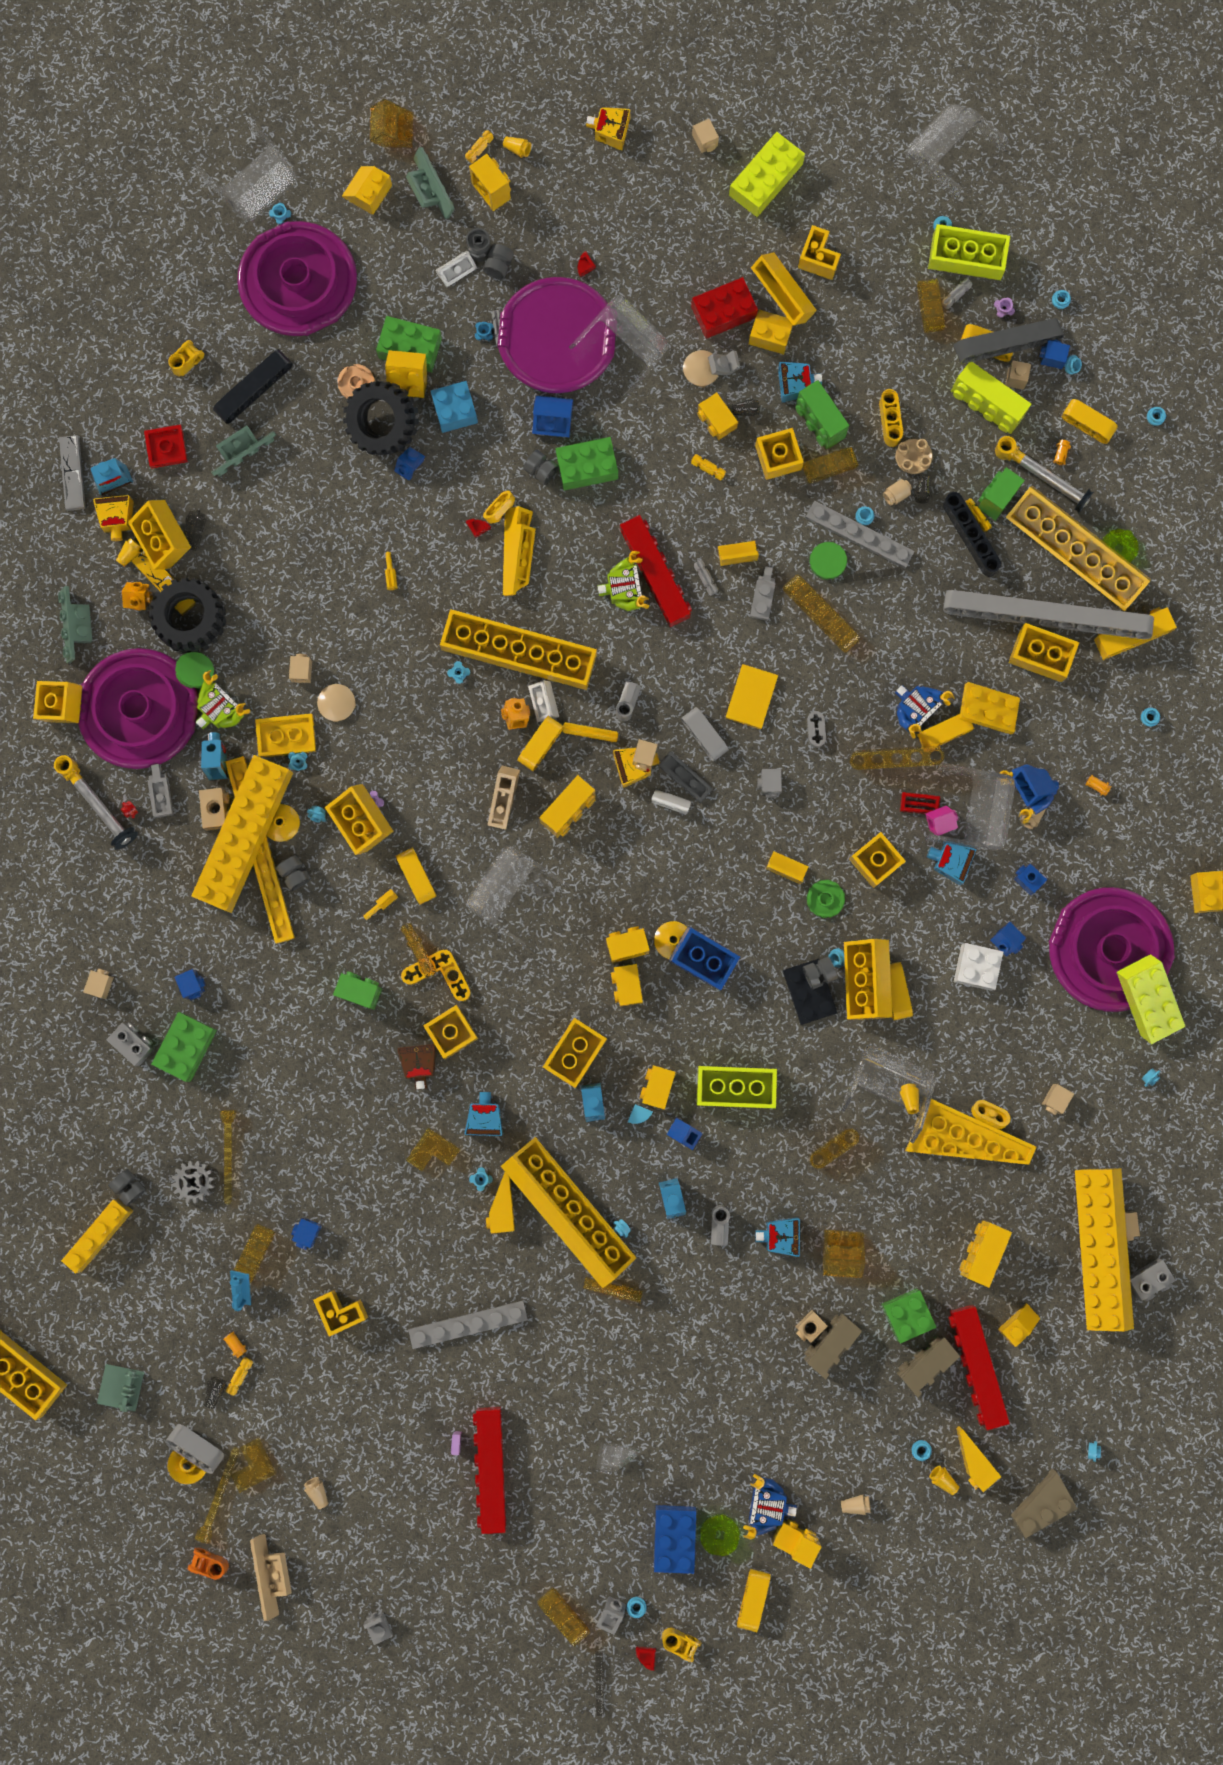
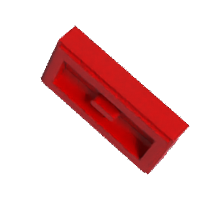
M902 792L900 812L926 814L933 811L908 808L905 805L939 809L940 796ZM906 797H909V798H918V799H927V800H936V801H935V804H934V803H925V802H916V801H907V800H906Z

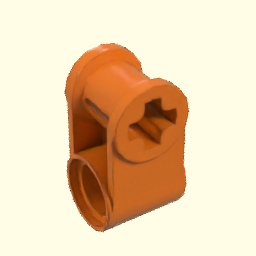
M194 1548L192 1563L187 1568L190 1572L216 1580L228 1571L229 1563L225 1558L205 1549ZM214 1564H219L222 1571L217 1572L214 1569Z

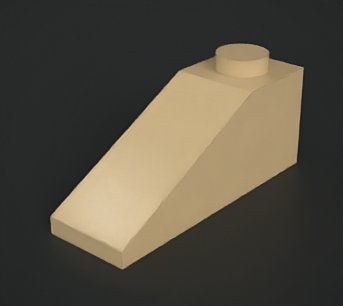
M501 766L498 771L488 826L506 830L520 770Z

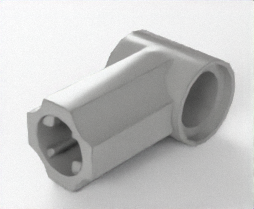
M625 683L619 703L616 706V717L620 721L625 722L632 717L641 691V686L636 683ZM621 708H627L629 710V713L624 715L621 714L619 710Z
M717 1205L712 1210V1245H728L730 1213L724 1205ZM724 1210L726 1217L719 1220L715 1217L716 1212Z

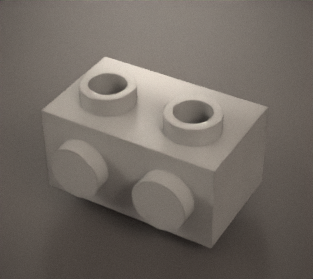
M122 1022L106 1040L134 1066H140L155 1050L151 1046L153 1042L146 1036L141 1037L137 1033L139 1029L132 1023Z
M1156 1259L1130 1275L1133 1294L1136 1299L1144 1300L1145 1302L1153 1299L1156 1292L1160 1290L1163 1292L1171 1288V1283L1176 1281L1162 1259Z

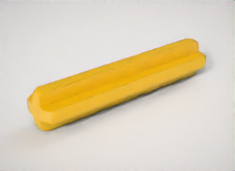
M567 722L563 725V733L610 742L618 741L619 733L617 731Z

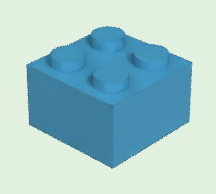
M467 381L431 390L442 433L478 423Z

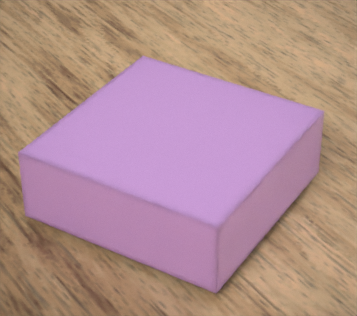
M455 1431L452 1435V1455L460 1454L462 1432Z

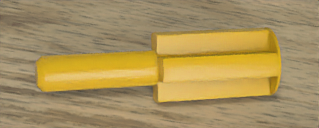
M386 552L387 569L385 570L387 590L398 589L396 571L392 566L391 553Z
M392 889L387 891L363 917L368 920L381 908L384 910L398 898L397 894Z

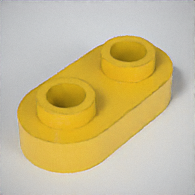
M510 491L502 492L485 510L483 517L490 524L499 522L503 514L514 505L515 496Z
M978 1100L971 1109L972 1115L977 1120L997 1129H1004L1011 1120L1010 1114L1005 1109L985 1100Z

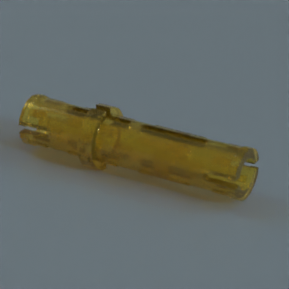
M407 923V928L403 925L400 929L407 940V946L412 949L425 977H430V973L432 976L435 975L437 971L421 944V938L417 936L411 923Z
M587 1276L583 1289L619 1297V1300L622 1301L627 1299L640 1303L643 1294L642 1290L628 1288L624 1284L620 1286L609 1283L602 1288L595 1279L588 1278Z

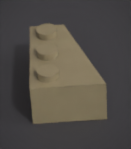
M843 1314L840 1316L836 1315L830 1322L831 1327L818 1335L817 1339L819 1341L815 1346L810 1345L804 1352L806 1355L804 1357L805 1361L824 1379H827L829 1376L827 1372L834 1364L837 1365L839 1363L841 1355L851 1347L862 1332Z
M936 1336L929 1341L930 1346L925 1350L923 1348L918 1350L913 1355L915 1358L909 1363L906 1361L898 1368L900 1371L897 1372V1375L917 1398L922 1394L919 1390L927 1384L930 1386L934 1383L933 1379L940 1373H944L960 1357L943 1336Z
M1053 1468L1048 1472L1049 1474L1043 1481L1036 1486L1035 1490L1011 1514L1019 1532L1025 1539L1077 1509L1059 1474Z

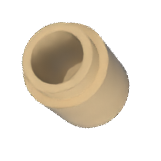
M900 479L886 488L883 497L890 506L896 505L911 495L912 487L907 480Z

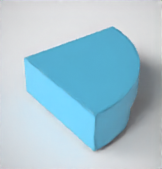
M635 1104L628 1123H642L652 1115L653 1111Z

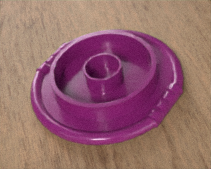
M287 221L257 235L247 247L238 268V291L247 312L263 327L282 335L308 336L338 322L347 311L356 290V265L346 244L331 230L311 222Z
M543 278L531 282L518 290L500 313L497 348L509 371L525 385L547 393L572 392L595 381L607 369L612 358H614L617 321L607 301L591 286L572 278Z
M144 648L127 649L106 657L89 672L81 684L82 696L78 726L83 739L96 755L115 766L128 769H144L170 760L186 746L193 733H195L198 693L196 688H188L177 679L175 674L177 661L156 650Z
M1098 888L1087 891L1073 899L1062 908L1048 942L1051 965L1062 987L1080 1003L1090 1008L1107 1012L1131 1010L1117 971L1151 954L1162 962L1168 976L1175 958L1173 936L1162 913L1143 896L1121 888Z

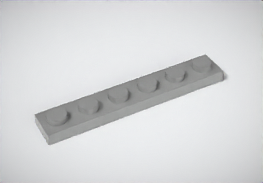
M816 501L813 502L805 518L906 569L915 552Z
M522 1300L411 1328L408 1331L412 1349L527 1321L528 1318L524 1301Z

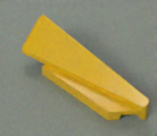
M520 506L512 507L505 512L503 596L516 595L520 588L529 584L536 529L530 527L533 511Z

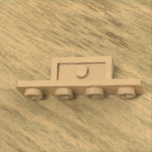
M263 1534L251 1539L250 1543L264 1621H269L279 1615L276 1597L287 1596L292 1592L285 1552L269 1554L266 1535Z

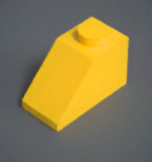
M1026 1303L998 1330L1011 1345L1016 1347L1031 1334L1040 1317Z

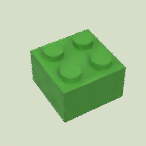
M1007 467L1003 472L998 471L993 481L979 498L980 505L978 508L996 521L1025 480Z
M348 971L346 975L341 973L333 995L375 1010L382 988L378 986L379 983L368 978L362 981L360 980L361 976Z
M917 1288L881 1304L895 1338L900 1344L936 1328L921 1291Z

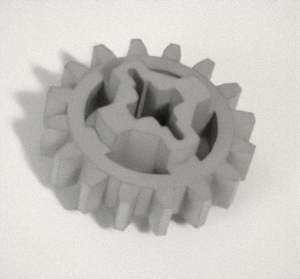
M189 1161L188 1166L182 1163V1170L179 1168L175 1169L178 1175L172 1176L176 1183L171 1184V1186L177 1188L173 1193H180L179 1200L186 1198V1203H190L191 1199L193 1203H198V1198L201 1201L206 1200L204 1195H211L209 1188L215 1187L211 1184L215 1177H210L213 1171H207L208 1165L204 1164L201 1166V1161H197L195 1165L193 1161ZM189 1169H197L193 1174L187 1172ZM203 1176H205V1184H203ZM196 1178V1185L191 1186L192 1182L190 1179ZM181 1179L183 1180V1188L181 1186ZM193 1190L200 1192L197 1195H190Z

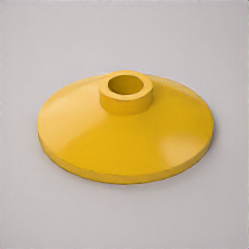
M280 804L266 834L267 837L277 842H284L293 838L300 827L298 813L292 807ZM278 819L283 820V823L281 825H277L276 822Z
M670 921L658 928L655 933L654 944L660 955L667 959L670 958L687 928L684 924ZM672 936L677 938L676 943L670 942Z
M175 1451L169 1456L167 1463L168 1472L178 1483L186 1485L196 1483L206 1473ZM188 1464L190 1469H184L183 1465Z

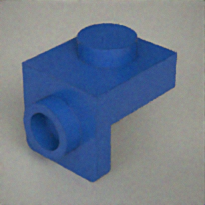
M409 447L398 457L394 471L405 479L410 480L413 472L423 463L425 456Z

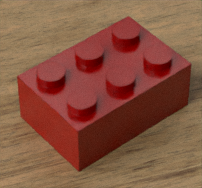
M743 277L695 296L691 302V308L705 339L754 320L758 312V308Z

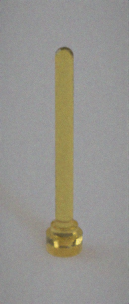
M236 1110L220 1111V1119L224 1123V1203L227 1205L232 1202V1122L236 1118Z
M234 1447L230 1453L204 1525L196 1532L195 1539L199 1542L209 1544L211 1541V1527L240 1450L238 1447Z

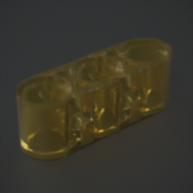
M938 280L918 281L917 291L924 333L944 331V315Z
M848 447L809 460L803 464L802 468L808 483L811 484L832 477V475L835 476L853 470L859 466L853 448Z
M850 1128L842 1130L809 1154V1164L816 1169L825 1167L858 1143V1132ZM847 1132H852L854 1135V1140L851 1143L845 1141V1134ZM832 1143L838 1145V1152L835 1154L829 1152V1145ZM816 1154H820L823 1158L820 1165L813 1163V1157Z
M258 1223L254 1227L234 1268V1271L249 1274L250 1284L275 1235V1231Z
M552 1587L537 1601L543 1612L574 1647L590 1633L589 1628L555 1588Z

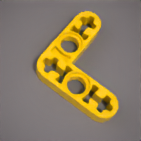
M440 950L405 968L401 973L402 981L408 985H413L441 971L456 1000L466 1001L471 995L470 988L452 953L448 950ZM441 954L449 955L448 963L445 964L442 961L438 963L440 967L436 969V964L432 958L435 957L437 961L442 958ZM425 962H430L433 965V969L429 973H425L422 970V965ZM418 966L423 976L419 978V974L413 976V981L406 980V972L414 973L417 971L415 967ZM451 970H456L459 974L456 981L448 979V973ZM461 980L463 981V984H460L461 988L467 990L464 998L457 996L459 992L457 986L452 987V985L459 983Z

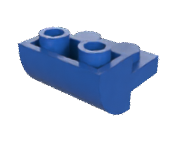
M536 396L533 410L532 434L570 437L574 399Z

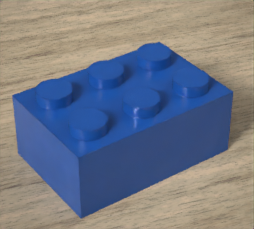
M687 927L668 961L716 990H722L740 956L693 928Z
M656 1505L654 1572L694 1574L696 1507Z

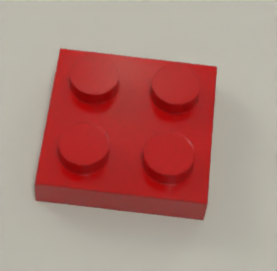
M181 424L144 431L151 469L188 462Z

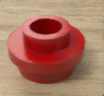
M130 801L121 803L122 808L120 810L124 816L134 819L135 815L138 814L134 805Z

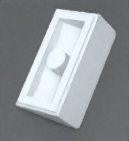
M465 251L435 271L445 286L448 287L476 270L477 266L470 253Z
M543 680L528 686L537 722L544 721L548 715L553 719L559 717L551 682Z
M657 789L651 800L653 804L685 815L688 813L691 805L689 800Z

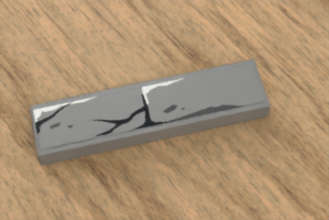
M79 436L59 437L65 509L67 511L86 509Z

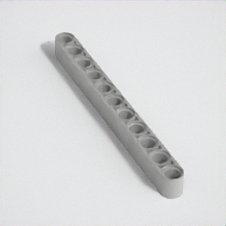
M957 590L946 591L943 611L950 615L1020 624L1027 623L1036 626L1137 639L1151 638L1154 625V617L1147 614Z

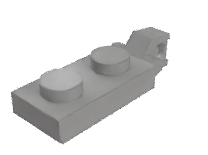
M765 566L764 575L758 577L750 618L769 620L775 589V579L771 578L772 567Z
M151 765L152 776H149L147 781L153 818L172 816L174 813L167 774H162L161 765Z

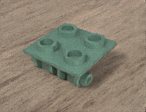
M106 1364L97 1404L120 1408V1411L128 1412V1410L136 1411L144 1371Z

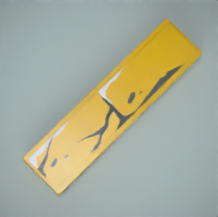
M144 551L132 560L135 566L160 592L163 590L162 586L164 584L168 586L172 584L171 580H174L165 569L154 570ZM186 599L179 602L175 608L183 616L196 602L193 599Z

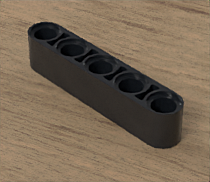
M280 349L275 350L214 405L213 411L226 424L231 423L292 368L293 363Z
M950 492L943 503L945 512L981 572L987 577L994 576L1001 567L998 555L961 494ZM949 500H954L957 505L952 506ZM958 516H964L966 521H960ZM968 532H974L976 537H970L968 535ZM977 548H984L985 553H979ZM987 563L993 564L995 569H989Z

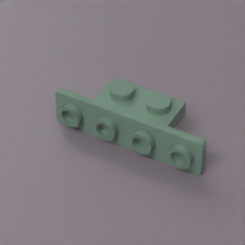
M419 147L414 156V161L419 170L408 172L406 178L422 208L438 205L444 218L449 219L454 211L453 202L447 195L445 187L437 176V172L433 168L428 155L423 147Z
M246 425L215 445L226 462L211 471L213 476L218 475L220 477L228 471L227 467L230 465L237 466L243 462L242 457L249 454V456H252L259 451L258 447L262 444L267 446L274 441L273 437L276 436L275 432L272 431L257 441Z
M64 586L58 593V601L62 607V610H60V621H63L61 637L65 642L63 657L66 658L67 664H71L75 660L74 643L92 642L89 605L70 604L69 586Z

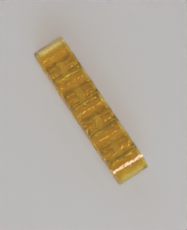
M796 574L782 587L784 592L844 653H847L860 641L858 634L800 575Z
M939 746L857 750L850 756V765L857 770L932 766L941 764L945 756L943 749ZM933 751H939L941 757L938 760H933L930 754ZM919 752L922 758L919 761H913L911 754ZM894 753L902 755L900 762L892 760L891 757ZM880 754L883 757V761L875 763L872 757ZM860 755L863 757L864 762L859 765L855 764L853 758Z

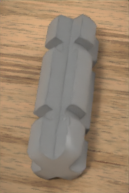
M965 278L961 284L942 300V306L949 309L953 303L972 287V282Z
M501 310L492 311L496 346L498 345Z
M699 560L694 563V568L699 573L698 575L704 586L707 587L708 594L710 596L718 592L716 584H713L714 580L708 569H705L706 565L703 560Z

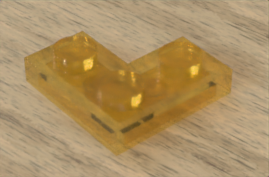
M428 1128L406 1161L423 1171L434 1155L450 1166L461 1149Z
M259 1437L240 1447L248 1466L231 1474L239 1493L276 1474Z

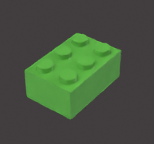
M386 316L376 349L378 358L387 360L389 350L426 354L427 371L432 372L442 340L441 332L436 328Z
M819 380L799 391L795 407L796 411L800 416H804L808 429L816 434L818 444L821 447L824 446L827 450L845 439L849 424Z
M611 437L555 448L564 491L618 480V469Z
M178 1012L151 1065L185 1082H191L217 1029Z

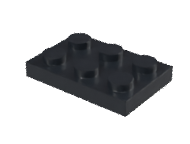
M820 959L782 970L800 1026L837 1014L828 984L823 982V986L812 990L803 971V966L811 963L817 964Z

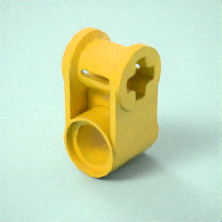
M191 340L184 342L168 360L174 375L184 376L204 358V352L198 350ZM182 363L180 367H175L176 364Z
M667 1628L662 1633L663 1646L667 1651L678 1655L688 1662L694 1661L693 1656L696 1649L702 1643L700 1640L675 1628ZM669 1636L676 1637L673 1643L666 1642V1639Z

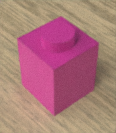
M948 806L926 813L929 829L936 836L958 828L957 813Z

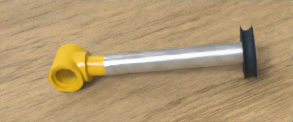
M1004 436L999 439L995 448V454L999 459L1015 461L1076 502L1077 506L1074 510H1077L1078 514L1089 503L1090 497L1094 493L1090 491V488L1083 494L1019 450L1020 447L1016 445V441L1012 437ZM1001 446H1008L1010 450L1005 451Z
M65 755L56 758L54 762L55 770L66 781L70 780L114 834L115 838L112 840L111 846H115V850H120L130 844L138 835V832H134V827L124 830L79 774L80 769L77 762ZM66 763H69V768L67 770H63V766Z

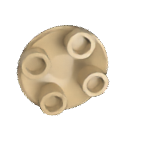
M698 350L687 356L683 364V373L690 383L699 387H705L717 379L719 375H712L708 357L712 355L711 352Z
M908 439L899 444L895 459L897 465L903 471L910 474H919L930 467L933 453L925 439Z
M332 684L325 687L319 694L317 701L320 713L326 719L333 722L349 717L356 706L352 691L341 684Z

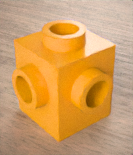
M127 582L122 590L123 608L137 611L146 610L153 599L149 584Z
M512 698L505 701L504 708L501 709V715L503 720H506L508 730L527 727L530 709L525 704L524 698Z

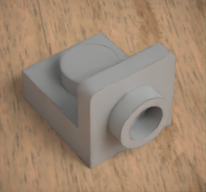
M731 351L727 355L712 354L708 357L712 375L728 376L740 368L737 351Z
M609 1596L596 1627L615 1635L624 1617L626 1604Z
M374 1612L366 1617L367 1620L363 1626L364 1629L368 1630L374 1645L393 1636L384 1612L380 1614Z

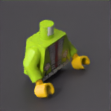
M632 551L629 557L619 562L610 570V573L607 574L608 584L597 585L599 596L610 595L611 604H615L616 607L626 611L640 609L641 607L644 609L649 608V605L644 604V601L649 600V598L641 595L637 566L634 565V562H642V558L636 559V555L640 553L638 551Z
M211 670L203 674L204 682L197 701V708L203 715L196 723L203 730L211 722L218 729L220 727L236 726L245 714L250 713V709L243 710L246 703L237 705L216 683L213 684V681L218 679L217 674L211 678Z

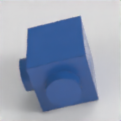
M1048 340L1046 345L1041 347L1039 357L1042 359L1040 364L1062 369L1066 364L1070 345L1062 344L1058 340Z
M1031 864L1026 867L1022 865L1015 872L1017 876L1014 880L1029 895L1034 894L1047 881Z
M1009 922L990 941L1000 951H1003V954L1007 957L1012 952L1016 954L1023 948L1021 943L1026 937Z
M191 969L175 976L183 998L190 999V1001L201 997L200 993L205 992L203 988L206 986L205 981L201 975L198 976L196 970Z
M676 1118L666 1135L693 1150L703 1133Z
M301 1218L299 1225L295 1224L291 1235L294 1236L292 1241L296 1242L297 1247L305 1250L307 1247H313L322 1225L307 1218Z

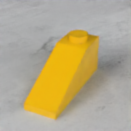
M504 1172L489 1217H486V1227L490 1229L491 1233L515 1231L511 1181L506 1172Z
M958 1426L956 1430L966 1472L970 1476L968 1481L975 1490L979 1488L984 1492L1001 1476L965 1431Z

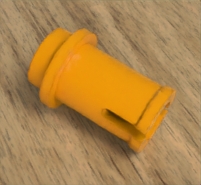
M1059 440V443L1056 444L1057 451L1053 463L1065 465L1067 453L1071 446L1069 441Z
M1093 775L1089 777L1085 784L1099 792L1100 796H1106L1112 787L1108 782L1105 783Z
M234 1331L223 1339L232 1350L233 1356L239 1358L247 1352L245 1349L246 1345H242Z

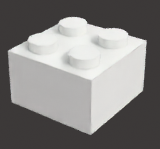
M968 943L962 944L954 982L990 991L995 990L1003 951Z

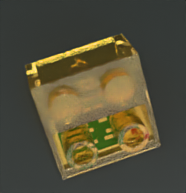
M386 99L371 106L370 141L381 147L411 148L413 112Z
M824 1230L823 1275L863 1278L865 1268L863 1232Z

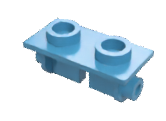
M231 1270L232 1308L235 1311H241L245 1304L251 1305L249 1274Z

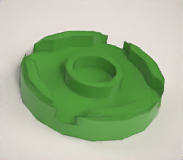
M834 542L821 543L813 549L810 555V568L821 579H835L845 570L847 565L846 553L840 545Z
M188 652L178 659L175 674L184 686L199 689L204 682L203 674L211 670L210 677L212 678L214 667L210 659L202 653Z
M830 880L816 882L807 894V905L810 911L821 918H831L837 915L843 909L845 903L843 890L836 882Z

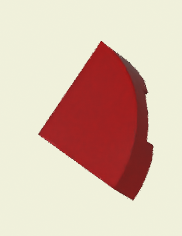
M585 251L580 256L577 265L580 277L596 268Z
M469 519L465 521L475 538L491 529V526L482 520Z
M636 1647V1655L640 1663L645 1668L654 1671L656 1648Z

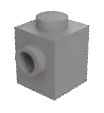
M781 769L761 770V778L757 779V788L761 790V795H766V798H775L778 794H781Z

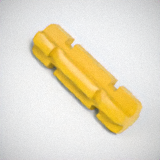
M486 130L482 134L483 137H480L471 147L472 150L465 154L467 161L473 163L477 159L476 156H479L488 146L487 143L493 140L494 137L490 131Z
M695 454L691 460V464L696 467L699 466V469L712 476L715 475V478L722 480L726 474L724 469L717 468V465L706 459L703 460L698 454Z
M971 498L965 501L983 532L990 530L992 525L988 520L986 521V517L978 506H975V502Z
M247 1357L242 1359L241 1366L237 1368L231 1383L226 1388L228 1394L234 1396L239 1390L238 1386H241L248 1373V1369L253 1364L251 1359Z

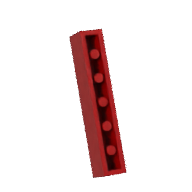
M638 515L620 524V531L630 551L640 552L636 555V559L642 558V562L637 563L671 628L689 619L692 608L688 601H684L682 597L684 593L680 585L675 584L673 580L675 575L671 568H667L665 555L663 552L659 553L656 547L658 542L655 536H651L648 531L650 529L646 519L642 520L641 516Z
M969 1305L951 1310V1316L948 1319L951 1328H955L956 1336H954L957 1348H961L962 1355H960V1361L962 1366L967 1369L968 1374L965 1375L968 1386H972L974 1394H971L973 1405L978 1407L979 1414H976L979 1425L983 1426L986 1430H991L1010 1424L976 1306Z
M501 1407L477 1408L476 1413H473V1426H477V1434H474V1446H478V1454H475L474 1461L475 1467L478 1466L479 1474L475 1475L476 1487H479L480 1495H476L477 1508L480 1507V1515L477 1516V1528H481V1534L505 1533L506 1508Z

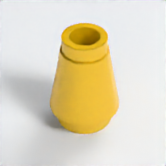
M508 136L504 138V148L521 158L528 157L531 151V143L527 139Z
M132 538L128 541L126 540L116 561L125 567L141 553V545Z
M915 1084L903 1085L900 1095L907 1113L916 1114L919 1112V1089Z
M937 1466L931 1471L929 1477L933 1484L951 1495L957 1493L959 1485H957L945 1467Z

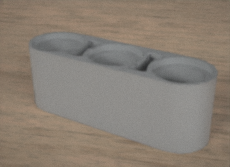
M697 707L681 717L683 724L713 762L729 751L725 742Z
M177 1424L165 1440L169 1448L209 1474L215 1471L224 1458L221 1450L181 1424Z

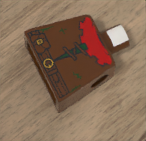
M435 1044L398 1048L405 1078H414L415 1090L426 1089V1077L434 1076Z

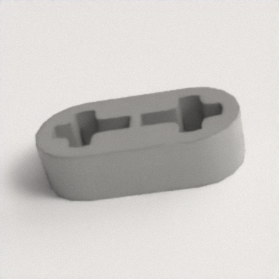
M819 711L811 712L807 717L808 741L814 748L823 746L826 741L825 719ZM814 716L821 720L817 724L818 728H815L814 722H811ZM815 731H818L820 738L822 737L819 744L812 740L815 737Z

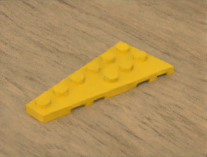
M928 1098L905 1151L1029 1165L1036 1146Z

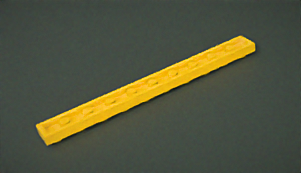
M244 756L225 761L234 796H236L248 769ZM266 835L253 865L275 944L295 939Z

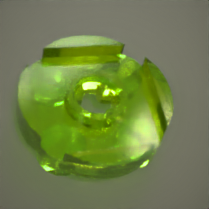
M1115 529L1108 532L1102 539L1113 550H1115L1114 547L1117 544L1123 546L1122 552H1119V550L1115 551L1130 563L1138 555V541L1130 530Z
M715 1514L703 1522L700 1529V1540L702 1546L709 1554L727 1556L734 1552L738 1546L740 1531L738 1525L731 1517L725 1514ZM716 1531L725 1532L723 1540L720 1538L715 1539Z

